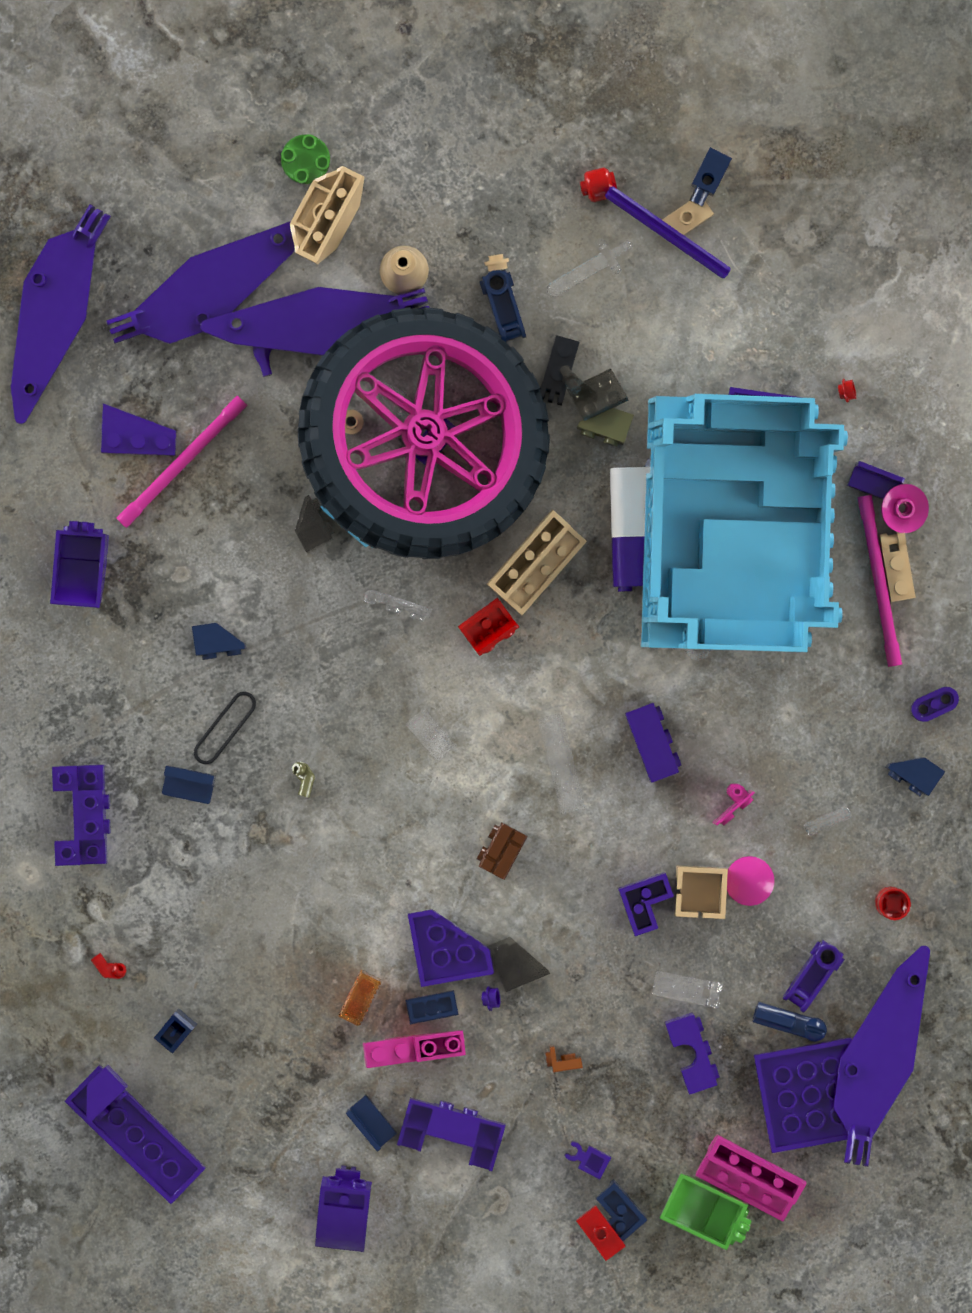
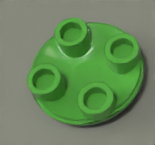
M311 134L298 135L289 140L284 146L281 153V164L284 172L290 179L300 184H311L313 180L327 173L330 165V154L325 143Z

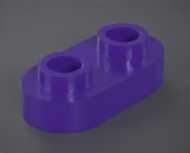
M941 687L913 701L911 714L916 720L921 722L932 720L956 708L959 702L958 693L951 687ZM944 694L949 696L947 704L941 701V697ZM920 705L927 707L925 714L919 712Z

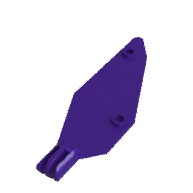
M89 204L75 230L48 239L23 282L11 380L15 421L19 424L27 421L86 320L95 246L111 217L108 214L103 215V211L100 209L95 210V207ZM30 385L34 386V391L32 393H28V387Z
M290 222L190 257L134 311L106 320L107 325H111L128 318L132 319L129 323L110 329L111 335L135 327L136 331L114 338V344L141 334L171 344L203 332L200 325L204 320L231 313L293 254L295 245ZM277 234L283 238V241L279 244L273 240V237Z
M316 287L204 320L200 328L207 334L236 345L324 355L337 339L362 321L376 315L389 313L392 310L409 307L415 308L428 303V299L425 296L403 302V300L424 294V288L392 296ZM233 321H241V326L234 328L232 326Z
M927 946L919 947L895 970L840 1058L833 1108L848 1132L844 1163L850 1164L852 1159L853 1165H860L862 1160V1165L868 1167L873 1136L913 1072L930 958V949ZM913 975L917 978V983L915 985H913L910 981V978Z

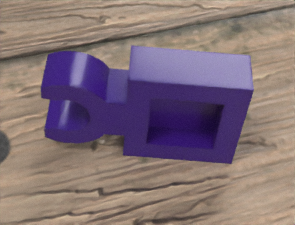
M571 1141L570 1144L577 1148V1153L575 1155L565 1153V1157L570 1161L579 1160L578 1169L600 1180L611 1156L590 1145L584 1151L578 1142Z

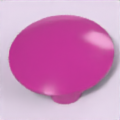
M752 856L741 857L728 868L727 892L736 902L746 906H754L764 902L772 893L774 874L770 866L762 859Z

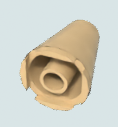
M398 246L391 249L385 254L380 263V277L383 284L390 291L398 295L422 288L428 278L429 267L426 258L419 250L410 246ZM401 264H407L405 267L399 266Z

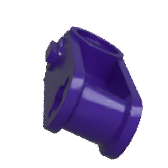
M824 940L816 942L810 951L811 956L783 996L785 1001L789 1000L797 1005L802 1013L808 1009L833 971H837L845 960L842 958L844 955L833 944L827 943ZM823 951H833V959L830 962L821 961Z

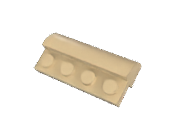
M551 510L489 580L487 585L519 614L523 615L587 541L554 510Z

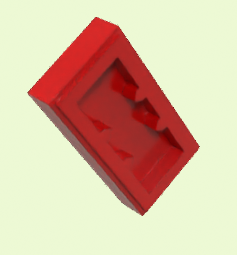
M596 1205L576 1219L578 1225L605 1261L626 1247Z

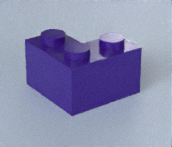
M662 872L618 888L634 936L658 929L651 905L674 897L666 873Z

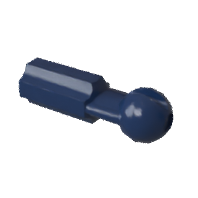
M759 1001L754 1011L753 1023L797 1035L811 1042L821 1041L827 1032L826 1024L820 1018L808 1017Z

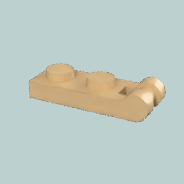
M896 532V534L887 535V533L879 534L890 602L916 598L905 532ZM897 544L898 551L890 552L889 545Z

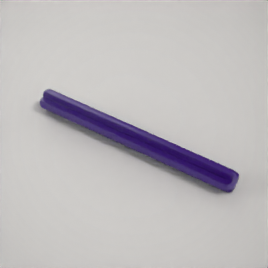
M615 187L608 189L605 197L719 277L725 278L729 274L731 268Z

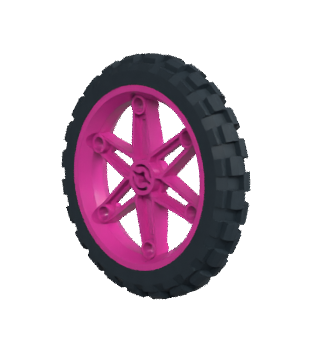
M409 307L392 310L389 313L376 315L362 321L337 339L325 352L314 368L302 396L298 414V447L300 448L306 477L315 491L314 494L323 508L329 511L342 528L354 534L365 544L375 549L379 548L390 552L392 555L405 558L441 559L442 557L467 553L487 544L508 529L526 510L534 498L538 486L541 484L546 469L545 465L550 444V434H548L549 418L546 403L543 402L540 393L541 388L533 372L529 371L523 362L524 359L513 346L510 347L501 339V335L488 326L484 327L475 322L473 318L460 313L454 314L438 308L424 307L423 309H411ZM424 355L414 403L369 373L382 364L396 358ZM436 356L439 360V365H432L428 357ZM445 360H450L471 372L486 387L491 396L443 409ZM429 375L435 376L433 411L421 410ZM360 382H369L372 387L371 391L362 390ZM355 392L393 429L348 450L345 438V420L349 402ZM381 394L410 415L404 422H401L376 396ZM487 402L496 404L497 412L489 411ZM473 410L478 411L479 416L447 430L443 419ZM500 416L503 432L502 451L497 468L493 473L456 436ZM427 429V435L422 437L420 435L422 430ZM401 436L405 447L371 456L369 450ZM445 443L473 468L470 472L439 452ZM354 453L360 455L362 463L354 464L350 459V455ZM416 455L427 456L420 491L414 490ZM406 456L403 508L388 502L376 494L363 481L357 470ZM435 463L480 492L469 501L457 507L442 511L425 512ZM478 474H483L488 478L487 485H482L478 482ZM409 501H417L420 504V511H413L409 506Z

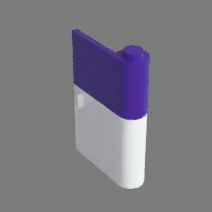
M650 467L610 469L613 587H618V592H632L633 587L643 586L646 474L650 473Z

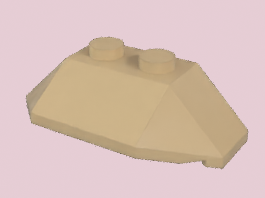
M341 166L337 170L313 180L290 222L296 254L319 264L338 248L360 207L364 176Z

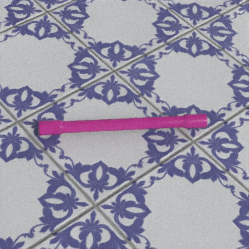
M236 396L222 410L221 414L116 519L127 528L142 513L143 509L248 405L239 396Z
M872 495L857 497L884 636L888 667L902 665L876 528V515Z

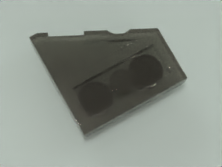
M510 936L487 946L491 951V957L506 992L550 974L546 967Z

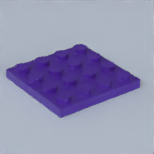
M851 1037L754 1054L771 1153L847 1140L848 1132L836 1114L833 1105L840 1058L852 1041Z

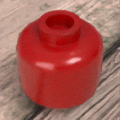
M607 168L585 172L584 181L580 182L582 195H588L591 202L606 200L605 194L610 187L617 189L613 171L609 172Z

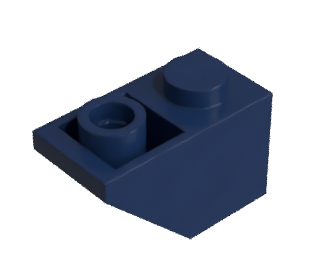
M218 623L192 626L196 656H202V660L217 658V653L226 652L227 656L241 655V650L247 649L244 642Z
M925 757L888 763L885 766L890 771L888 775L899 783L902 780L910 785L908 789L919 797L922 794L929 796L945 773L944 770Z

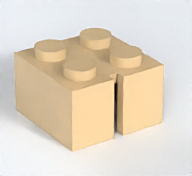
M676 865L675 888L680 889V893H675L674 915L676 917L698 918L697 911H701V917L725 919L728 869Z

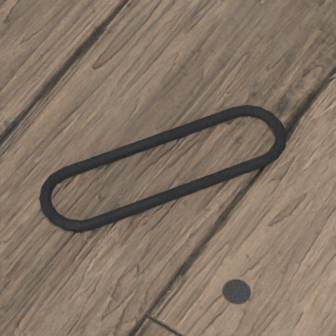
M248 692L237 693L196 744L194 756L199 763H213L254 712L256 700L252 694ZM246 695L252 700L250 711L214 757L208 761L201 760L197 754L199 746L239 696Z

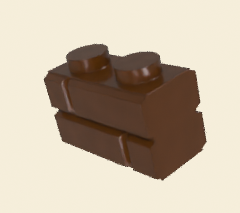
M501 822L500 826L494 825L488 836L492 841L488 848L482 847L476 858L480 861L478 866L505 880L528 836Z

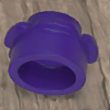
M488 986L486 991L482 992L483 1006H487L489 1011H492V1008L500 1007L499 989Z

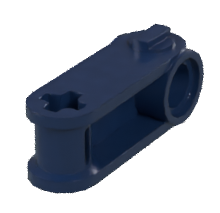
M505 269L501 271L493 270L488 275L482 276V281H479L483 295L488 297L499 335L502 336L501 339L507 343V341L518 337L526 338L525 329L511 288L514 286L510 272L506 273ZM495 277L502 279L504 282L503 287L499 290L491 288V279Z

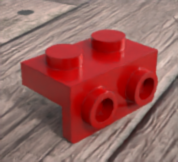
M497 597L460 624L458 628L477 654L481 656L492 651L501 640L511 637L519 626Z

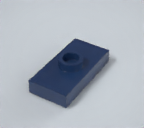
M454 990L405 1000L410 1025L459 1015Z

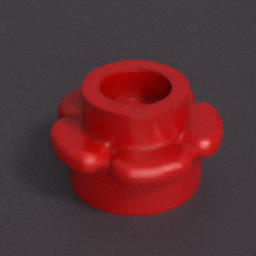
M842 379V384L838 385L840 399H845L848 403L850 400L856 399L855 385L853 380L846 381Z

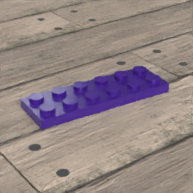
M99 1065L64 1102L162 1197L172 1204L206 1167L126 1089L124 1091L127 1095L117 1104L112 1101L106 1107L109 1112L99 1122L94 1119L89 1123L86 1120L87 1084L103 1069Z

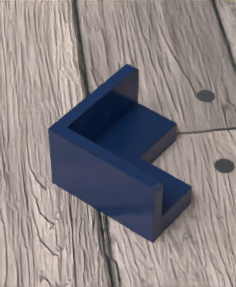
M613 1179L610 1181L611 1185L596 1197V1200L609 1213L611 1218L607 1221L621 1240L624 1241L647 1221V1217Z

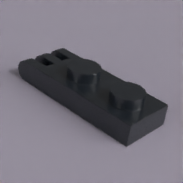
M558 335L555 337L540 391L542 399L545 398V391L550 392L549 403H553L554 396L557 394L560 395L557 405L562 406L579 341Z

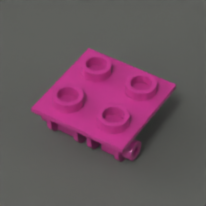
M736 783L730 784L727 787V794L734 801V804L712 823L717 826L719 824L726 825L735 817L733 812L738 807L744 809L753 801L751 796L755 792L751 790L747 792L743 786Z

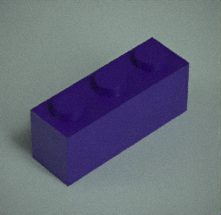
M650 703L626 712V719L650 782L652 783L679 773L678 767L682 765L677 752L672 753L669 744L673 743L669 730H663L660 722L664 720L660 706L655 707L654 703Z

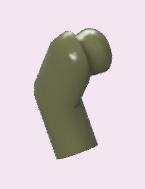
M296 762L292 765L291 770L301 782L298 795L310 798L315 775L308 764Z

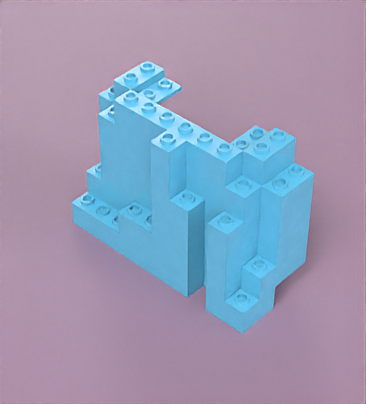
M693 394L688 397L655 396L648 399L647 449H651L650 473L646 474L641 647L808 652V647H811L812 634L808 632V627L838 628V623L842 622V608H839V602H829V598L833 595V583L830 582L829 573L833 571V559L830 558V548H833L834 535L830 533V526L835 518L834 508H831V498L835 497V484L832 483V475L837 468V456H833V453L844 450V446L848 442V433L844 431V425L814 424V420L818 419L819 407L818 404H815V398Z

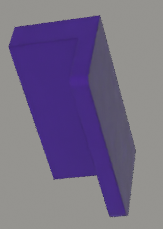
M858 461L854 466L847 486L883 500L886 493L894 486L903 484L905 478Z

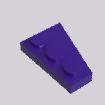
M103 404L101 453L176 456L177 431Z

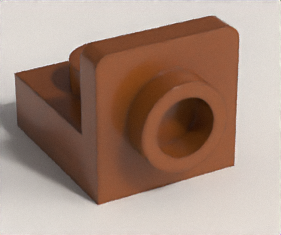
M554 1045L549 1046L550 1052H545L547 1067H552L553 1072L583 1068L581 1056L576 1057L575 1053L563 1054L561 1059L556 1060Z

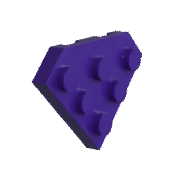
M433 909L408 913L421 987L494 974L491 951L487 946Z

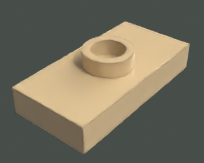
M689 201L662 220L685 235L712 217L714 213L706 201L703 207Z

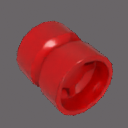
M890 886L878 892L875 898V907L883 917L890 920H900L909 913L911 901L906 892Z

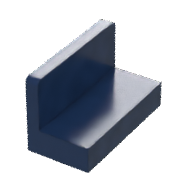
M169 765L165 766L163 795L210 804L216 775Z
M367 1095L363 1096L346 1111L347 1116L377 1152L397 1134L396 1130Z

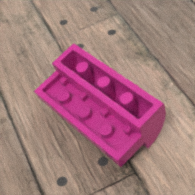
M716 1135L709 1145L708 1151L695 1175L782 1222L806 1186L805 1180L719 1135Z

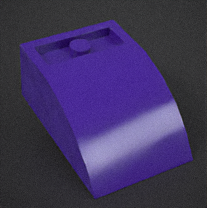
M69 521V526H64L63 530H56L50 604L100 608L107 566L109 535L103 534V529H95V523Z
M342 1165L341 1169L336 1168L335 1176L322 1177L315 1247L364 1252L372 1182L360 1179L361 1171L356 1170V1167L351 1166V1170L346 1169L347 1166Z

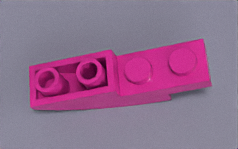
M463 1030L394 1037L363 1043L366 1068L466 1055Z

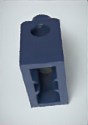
M711 147L709 148L691 186L695 190L689 201L703 207L708 195L714 196L732 160L731 157ZM705 176L712 178L710 185L703 183Z

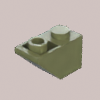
M609 407L580 421L577 429L581 430L580 434L594 439L596 435L605 438L604 443L617 447L618 444H624L634 415Z

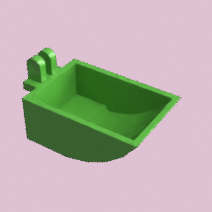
M682 1173L660 1216V1219L725 1250L728 1249L730 1244L733 1245L735 1241L742 1243L745 1240L746 1232L749 1231L752 1220L746 1218L749 1213L746 1202L720 1188Z

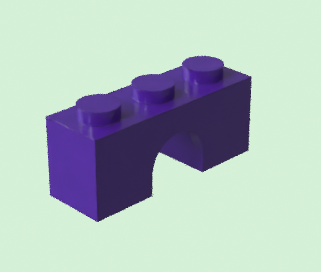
M692 1012L665 1021L673 1047L689 1045L695 1050L694 1061L689 1066L680 1068L689 1095L717 1086L716 1079L720 1078L716 1064H710L708 1055H711L712 1052L708 1040H702L700 1032L704 1031L700 1017L695 1018Z

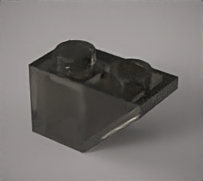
M310 495L304 498L295 532L307 554L334 540L331 534L335 533L329 520L323 521L320 512L323 510L317 498L312 500Z

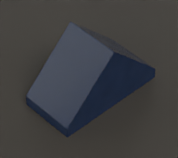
M178 1008L154 1039L173 1054L196 1027L197 1023Z

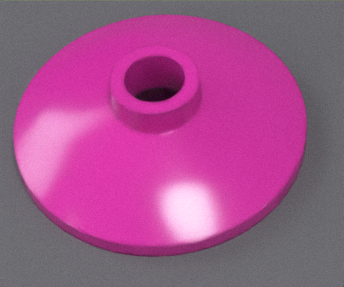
M911 484L894 486L886 493L881 504V514L884 522L890 529L899 533L916 531L925 523L929 513V503L926 495L921 489ZM901 504H904L905 511L901 513L899 511V506Z

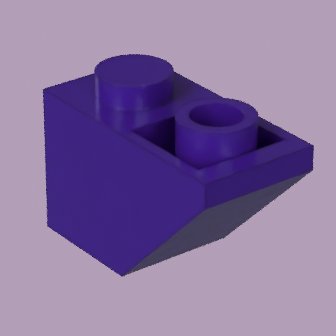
M109 1065L104 1067L87 1084L86 1120L89 1123L94 1119L99 1122L109 1112L106 1107L112 1101L117 1104L127 1095L124 1090L128 1085Z

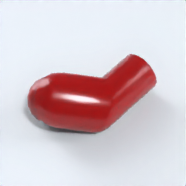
M101 953L91 959V962L102 977L120 979L125 976L127 969L124 964L108 963Z

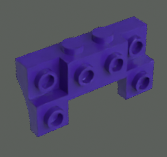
M104 765L52 767L53 792L73 791L74 840L54 841L55 866L107 864V834L111 833L110 819H106V809H110V796L105 794Z
M410 1097L397 1145L421 1152L425 1135L473 1147L468 1165L493 1171L506 1124L483 1118L477 1115L478 1111L475 1109L464 1107L462 1111L455 1109L454 1104L450 1102L440 1101L439 1104H433Z

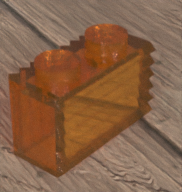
M360 970L338 1016L360 1026L373 1002V998H375V994H377L379 985L382 983L381 979L364 970Z

